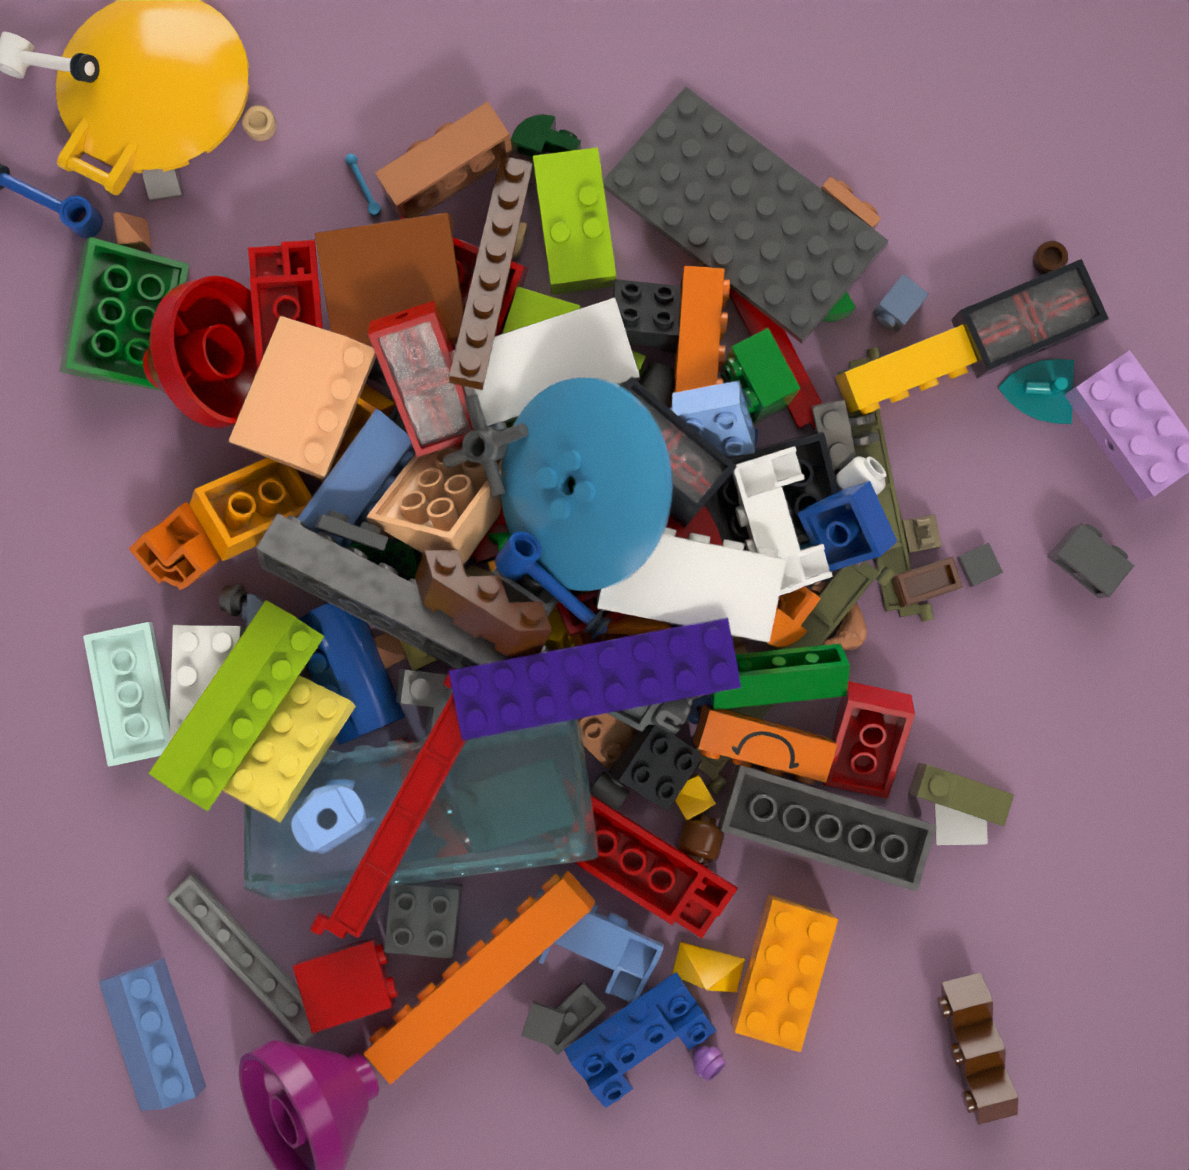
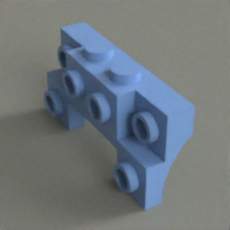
M541 888L539 889L536 898H537L542 892H544ZM593 905L590 912L554 943L612 969V974L604 990L605 993L613 994L632 1003L640 997L652 971L656 967L664 946L656 940L633 931L631 927L627 926L629 922L627 919L614 913H610L609 917L596 912L598 907ZM551 945L536 958L539 963H544Z

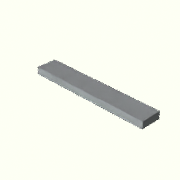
M194 874L189 875L165 899L300 1044L304 1046L317 1032L311 1033L298 985Z

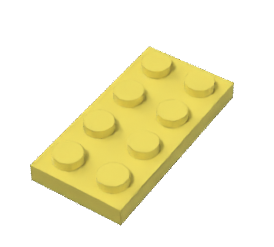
M299 675L223 788V791L281 823L356 706L351 700Z

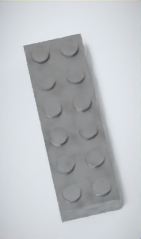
M737 764L718 823V827L722 832L917 892L936 830V825Z

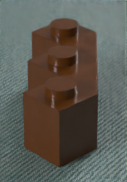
M458 550L424 551L415 575L416 584L424 606L434 612L438 609L454 618L453 624L476 638L481 635L496 644L495 650L506 657L527 656L541 652L552 630L542 601L509 603L500 575L467 577Z
M981 973L941 982L942 996L938 997L937 1001L943 1018L947 1019L953 1042L950 1045V1052L955 1065H959L965 1092H962V1098L967 1112L974 1113L978 1125L1018 1115V1095L1005 1068L1006 1049L993 1021V1000Z

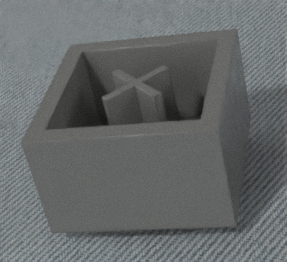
M396 878L391 883L384 952L452 959L457 947L462 884Z

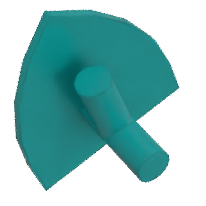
M1040 360L1025 365L1012 373L998 387L1008 402L1023 414L1039 421L1055 424H1072L1073 407L1064 394L1073 389L1074 360Z

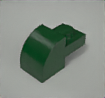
M547 114L534 115L522 121L510 139L512 152L533 160V156L543 155L546 152L551 154L581 149V140L577 139V136L570 131L563 129L559 130V132L556 131L555 116Z

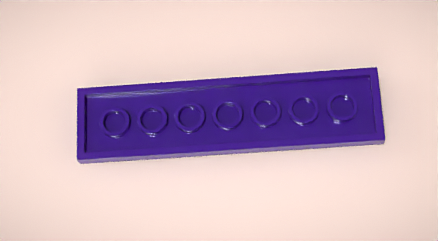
M727 617L449 671L462 741L741 688Z

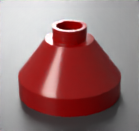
M206 276L182 283L171 289L163 297L154 314L149 345L143 358L144 372L150 383L156 388L161 389L186 416L204 426L212 428L235 426L257 373L251 291L241 283L223 276Z

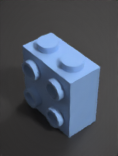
M740 381L673 393L672 407L669 409L727 458L755 453V429Z

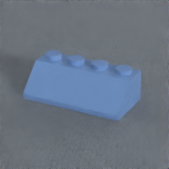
M376 408L298 519L306 524L307 529L316 534L322 531L314 528L318 515H328L329 510L348 516L347 523L358 527L361 526L362 522H368L367 515L395 481L403 467L405 468L415 455L408 434ZM327 533L337 540L336 544L345 549H349V546L353 543V541Z
M165 958L99 981L140 1111L165 1109L197 1097L206 1087Z

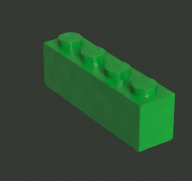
M841 643L735 654L741 688L709 694L714 710L847 696L850 664Z

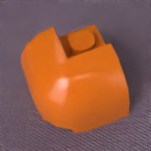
M188 502L177 507L162 523L144 533L128 548L149 575L159 584L165 581L173 586H177L179 590L188 587L201 578L221 559Z
M805 586L790 593L780 595L770 641L767 643L779 648L789 646L800 640L807 632L801 625L821 598Z

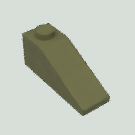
M919 762L908 792L910 795L1001 826H1005L1014 797L1011 793Z

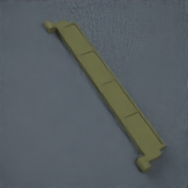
M880 348L868 349L867 358L849 361L850 369L839 371L838 375L881 358ZM877 409L872 411L875 415L874 421L865 425L850 426L852 437L867 432L878 433V441L854 446L856 457H872L881 464L886 472L884 477L885 488L877 497L897 542L883 555L876 557L875 562L879 572L886 566L895 574L911 570V564L880 411ZM847 410L848 417L861 414L860 410L849 413ZM892 580L886 587L880 585L885 612L898 610L899 617L920 614L921 622L934 619L931 603L922 605L915 603L900 608Z
M863 561L860 566L853 564L840 568L818 595L821 598L802 623L801 626L807 630L805 635L797 642L786 647H776L775 650L821 646L874 579L880 585L886 587L896 574L886 566L879 572L866 561ZM774 704L738 707L727 710L762 719ZM720 755L719 759H712L703 756L698 768L712 779L708 787L716 794H719L729 782L719 772L730 757Z

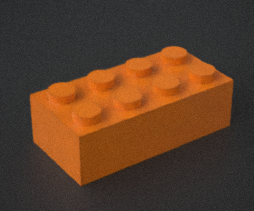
M684 266L680 282L679 339L675 353L672 397L673 393L723 384V379L717 378V374L721 373V367L724 366L725 346L719 345L720 341H723L724 333H726L728 313L722 312V308L725 309L726 300L729 298L730 280L724 279L725 268Z

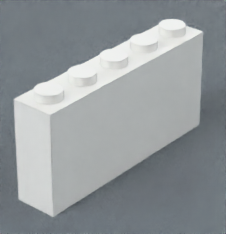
M612 298L496 336L483 390L463 387L466 396L478 395L486 426L493 430L503 431L507 429L505 423L515 421L526 405L537 394L557 382L579 377L598 378L622 387L631 376L636 381L641 380L616 299Z
M665 528L654 552L636 573L614 586L599 589L596 606L599 609L679 625H689L727 617L731 635L769 642L787 560L777 557L778 550L758 546L757 553L745 551L744 543L724 540L723 546L710 544L709 536L690 533L689 539L676 537L675 529Z

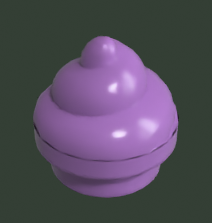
M703 1045L695 1046L692 1049L694 1054V1072L699 1078L704 1077L707 1082L716 1077L727 1064L722 1058L723 1053L716 1047L707 1048Z

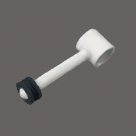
M2 32L0 71L7 75L23 79L30 65L71 72L74 79L89 83L94 82L99 75V63L93 55L77 53L71 59L34 52L35 46L26 39L9 32Z

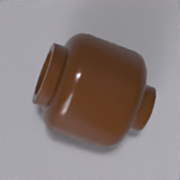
M697 815L696 820H687L683 823L677 849L703 866L708 867L709 863H714L719 859L724 832L720 831L719 827L716 826L714 818Z

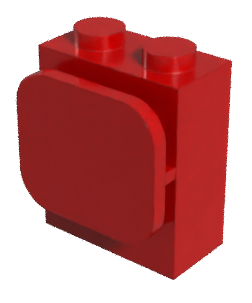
M376 937L332 949L326 953L298 961L292 966L311 1033L392 1008L395 1003L394 997L398 996V989L394 977L387 976L384 964L389 962L388 955L384 952V944H378Z

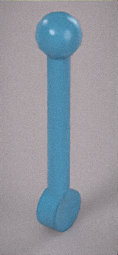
M352 153L346 155L345 163L351 166L369 204L368 212L372 216L380 215L381 207L377 202H374L357 166V156Z

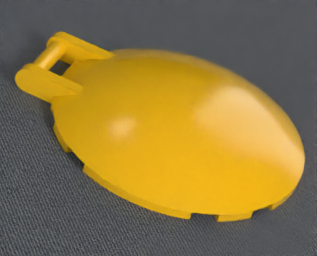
M117 0L86 20L70 39L62 57L72 59L77 53L93 55L98 60L100 71L97 79L89 83L74 79L71 72L57 70V105L61 118L71 134V137L58 156L57 165L68 172L75 171L103 185L105 190L113 195H119L134 172L143 173V170L162 169L165 172L189 165V160L206 151L208 154L214 150L237 124L246 105L250 87L248 84V68H250L248 57L240 37L230 22L213 7L200 0ZM86 154L113 169L109 174L81 160L82 156Z

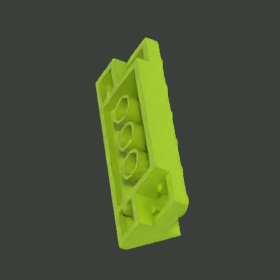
M265 600L148 774L176 794H180L204 810L209 811L325 636L297 619L294 615Z

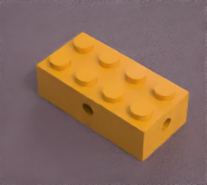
M768 894L731 1021L735 1033L801 1053L838 923L837 917L830 912Z

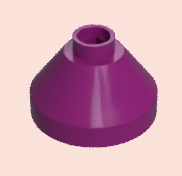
M271 1040L244 1054L239 1063L240 1088L249 1119L275 1169L345 1170L369 1110L368 1101L374 1099L379 1094L376 1075L365 1057L359 1053L345 1057L339 1052Z

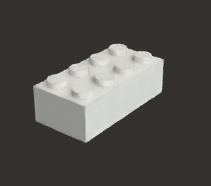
M173 625L169 742L247 627Z

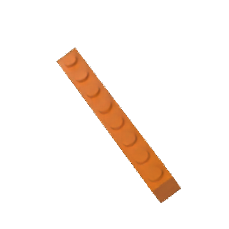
M569 870L561 877L556 873L553 874L541 886L544 892L536 899L531 895L528 896L515 909L518 914L511 921L506 917L503 918L490 931L493 936L484 943L482 939L478 940L466 952L468 958L462 964H459L457 961L453 962L441 974L444 979L435 986L432 982L429 983L416 996L419 1001L413 1007H410L408 1003L404 1005L392 1017L395 1022L389 1028L382 1025L368 1038L371 1044L363 1054L390 1085L591 911L595 900Z

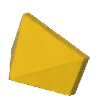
M680 941L672 974L677 972L682 980L708 991L737 992L745 958Z

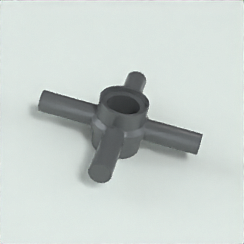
M478 395L467 396L464 399L474 431H470L465 435L461 449L443 456V463L448 468L468 460L483 464L492 497L504 495L506 492L496 460H500L505 456L509 443L528 436V427L524 423L504 431L493 430L487 427Z

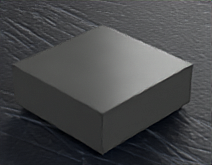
M989 543L956 557L970 587L1003 573Z
M533 1001L521 1036L554 1047L565 1012Z

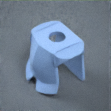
M338 779L329 781L326 786L314 789L307 796L299 810L292 817L291 823L292 832L300 846L310 852L327 853L370 826L376 820L375 817L366 819L364 806L358 795L352 790L355 785L353 780ZM326 808L334 810L337 815V823L331 829H323L318 824V815Z

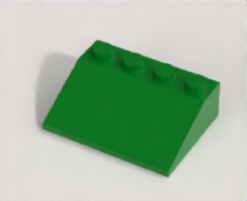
M89 237L82 246L59 372L93 380L162 391L153 386L147 379L143 368V358L148 349L156 309L163 297L171 289L186 282L189 264Z

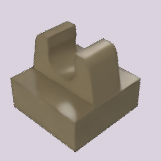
M935 514L902 521L908 553L942 546Z

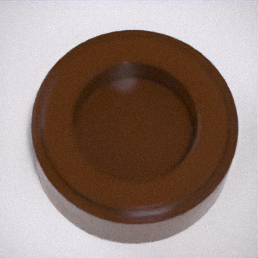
M1057 241L1044 242L1033 254V265L1043 275L1065 266L1068 262L1066 248Z

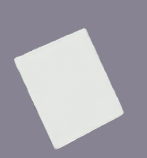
M935 803L937 845H985L988 843L986 820Z

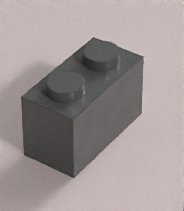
M1082 523L1069 529L1048 555V558L1097 598L1110 597L1135 565L1127 560L1128 555L1125 551L1115 545L1110 546L1102 540V534L1095 527Z

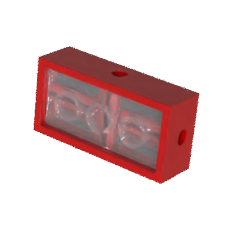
M435 300L370 321L369 339L416 456L420 457L462 443L465 435L474 430L464 399L467 397L464 387L449 383V375L454 358L453 347Z

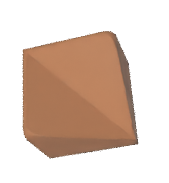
M115 212L113 219L117 244L144 252L151 251L152 247L147 220L142 217Z

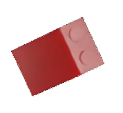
M848 681L847 696L841 697L832 734V740L838 745L826 783L823 782V785L888 799L915 717L911 694Z

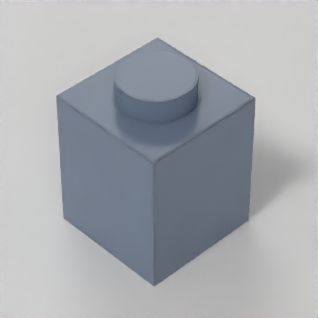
M903 274L873 313L877 315V320L882 326L899 332L928 297L929 293Z

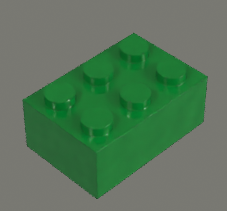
M769 328L731 346L722 367L723 373H721L723 383L740 381L753 425L786 409L800 390V387Z

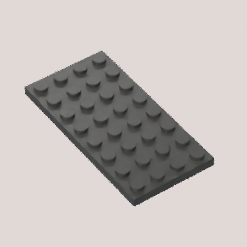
M687 87L680 92L603 179L605 190L703 267L725 268L724 279L730 280V288L801 344L886 248L889 241Z

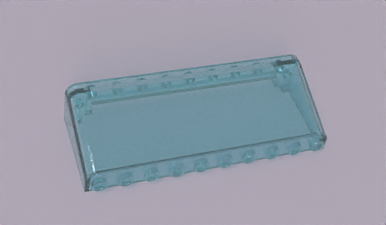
M577 719L466 740L388 886L586 861L597 858V837L582 730ZM428 736L421 737L419 742L414 743L391 741L386 743V747L379 748L368 745L357 746L354 748V751L344 753L338 750H327L281 823L245 804L244 889L272 900L344 892ZM338 779L353 780L355 785L352 790L358 795L364 806L366 819L375 817L376 820L370 826L327 853L310 852L300 846L292 832L291 823L292 817L299 810L307 796L314 789L326 786L329 781ZM326 808L319 813L318 824L321 828L331 829L336 825L337 815L334 810Z

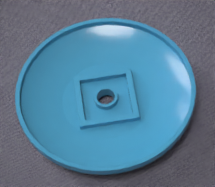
M579 377L557 382L537 394L522 410L513 425L526 424L528 436L509 443L506 454L502 458L501 478L506 494L501 495L502 510L510 535L512 536L515 532H526L534 536L542 549L541 556L536 563L565 588L579 591L604 589L614 586L636 573L657 547L665 530L671 506L672 471L666 443L655 419L640 400L628 390L615 383L598 378ZM571 476L574 477L576 482L573 494L568 488Z

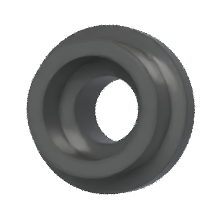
M239 583L226 585L220 593V609L226 611L230 616H238L242 612L243 602H247L248 593L245 591V587Z

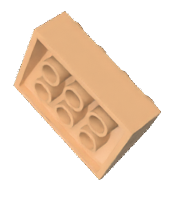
M280 316L229 442L325 480L330 472L376 359L374 348L346 336Z
M462 443L420 457H417L415 453L366 518L369 523L381 528L421 553L427 550H458L464 565L499 516L502 507L501 496L492 497L483 464L468 460L451 468L444 465L443 456L461 449ZM502 459L496 460L500 471V475Z

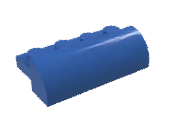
M330 603L309 611L308 614L298 618L325 636L306 664L313 682L351 700L356 706L336 736L339 745L405 718L400 703L396 702V693L366 622Z

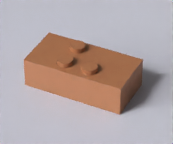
M487 101L456 122L443 124L436 130L435 135L429 139L416 141L407 149V153L376 171L375 174L384 196L399 219L401 216L407 218L421 217L498 168L501 155L513 158L510 134Z

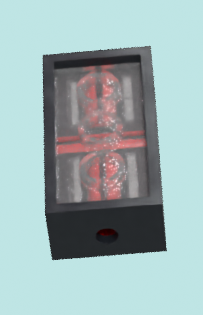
M1080 259L963 308L951 319L954 328L960 325L965 327L977 358V362L972 363L971 366L978 379L1096 329L1106 322L1109 317L1083 260Z
M631 376L622 387L638 398L648 409L662 433L672 471V498L669 515L685 528L737 468V465Z

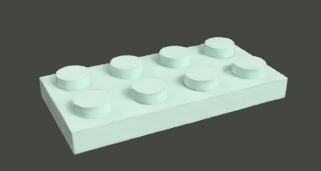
M153 622L84 635L83 638L108 767L160 756L169 743L170 711Z

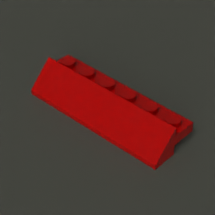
M315 240L281 242V245L248 247L257 371L280 316L323 329Z
M564 778V785L576 823L539 834V836L557 846L559 854L671 925L676 922L702 939L715 918L720 916L738 887Z

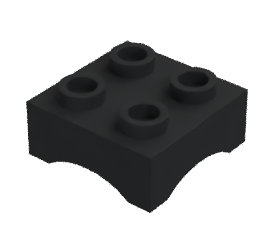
M615 279L613 298L616 299L630 345L651 346L663 352L676 353L679 339L681 286Z
M649 724L642 732L636 731L629 747L613 763L608 773L668 811L703 758V755L672 733L656 725Z

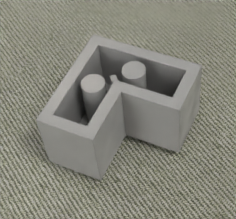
M400 669L396 702L428 707L424 737L427 740L453 692L451 688L443 684L447 674Z

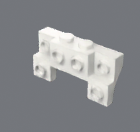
M795 446L735 464L737 468L733 471L732 475L740 504L739 507H735L740 526H746L749 535V539L745 540L747 551L757 553L758 546L779 551L777 557L787 560L779 596L833 577L825 556L824 544L800 550L781 487L804 479L796 456Z

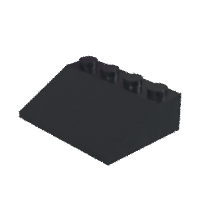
M824 432L809 433L755 448V453L728 458L734 464H739L795 446L796 456L804 479L781 487L798 543L808 541L809 538L797 513L839 492ZM732 474L705 504V507L717 526L722 544L724 540L745 544V540L749 539L746 526L741 527L737 519L735 507H739L740 504Z

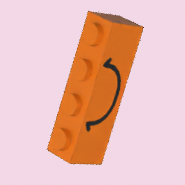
M703 704L692 741L700 749V754L712 759H719L720 755L732 758L731 762L749 768H751L752 763L764 766L763 770L777 776H783V772L795 774L796 780L807 784H814L815 780L826 783L838 745L827 736L726 709L714 710L713 706Z

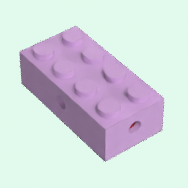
M1130 350L1064 394L1076 414L1139 501L1154 497L1189 473V432Z

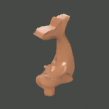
M830 580L816 582L810 590L815 594H820ZM857 602L841 620L842 624L840 629L836 631L835 637L825 640L822 645L841 643L844 651L855 650L863 644L867 637V627Z

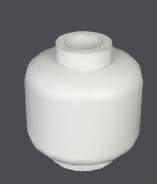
M855 457L836 475L838 491L870 481L876 495H878L885 488L884 477L886 472L881 464L872 457Z

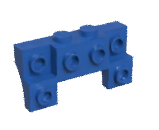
M675 972L566 1047L564 1051L570 1064L586 1081L593 1095L607 1108L633 1090L629 1079L624 1074L676 1037H679L690 1050L697 1044L704 1042L717 1030L686 984Z

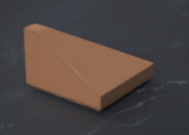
M388 633L373 638L385 669L407 660L399 639Z

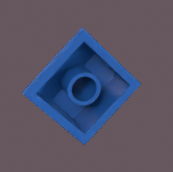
M870 481L841 490L797 513L811 545L824 544V552L830 571L880 557L897 542Z

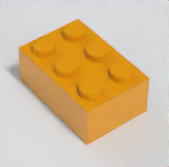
M265 458L194 489L189 505L221 560L225 561L258 546L277 513L285 518L288 515L298 518L312 499V495L295 468L270 458Z

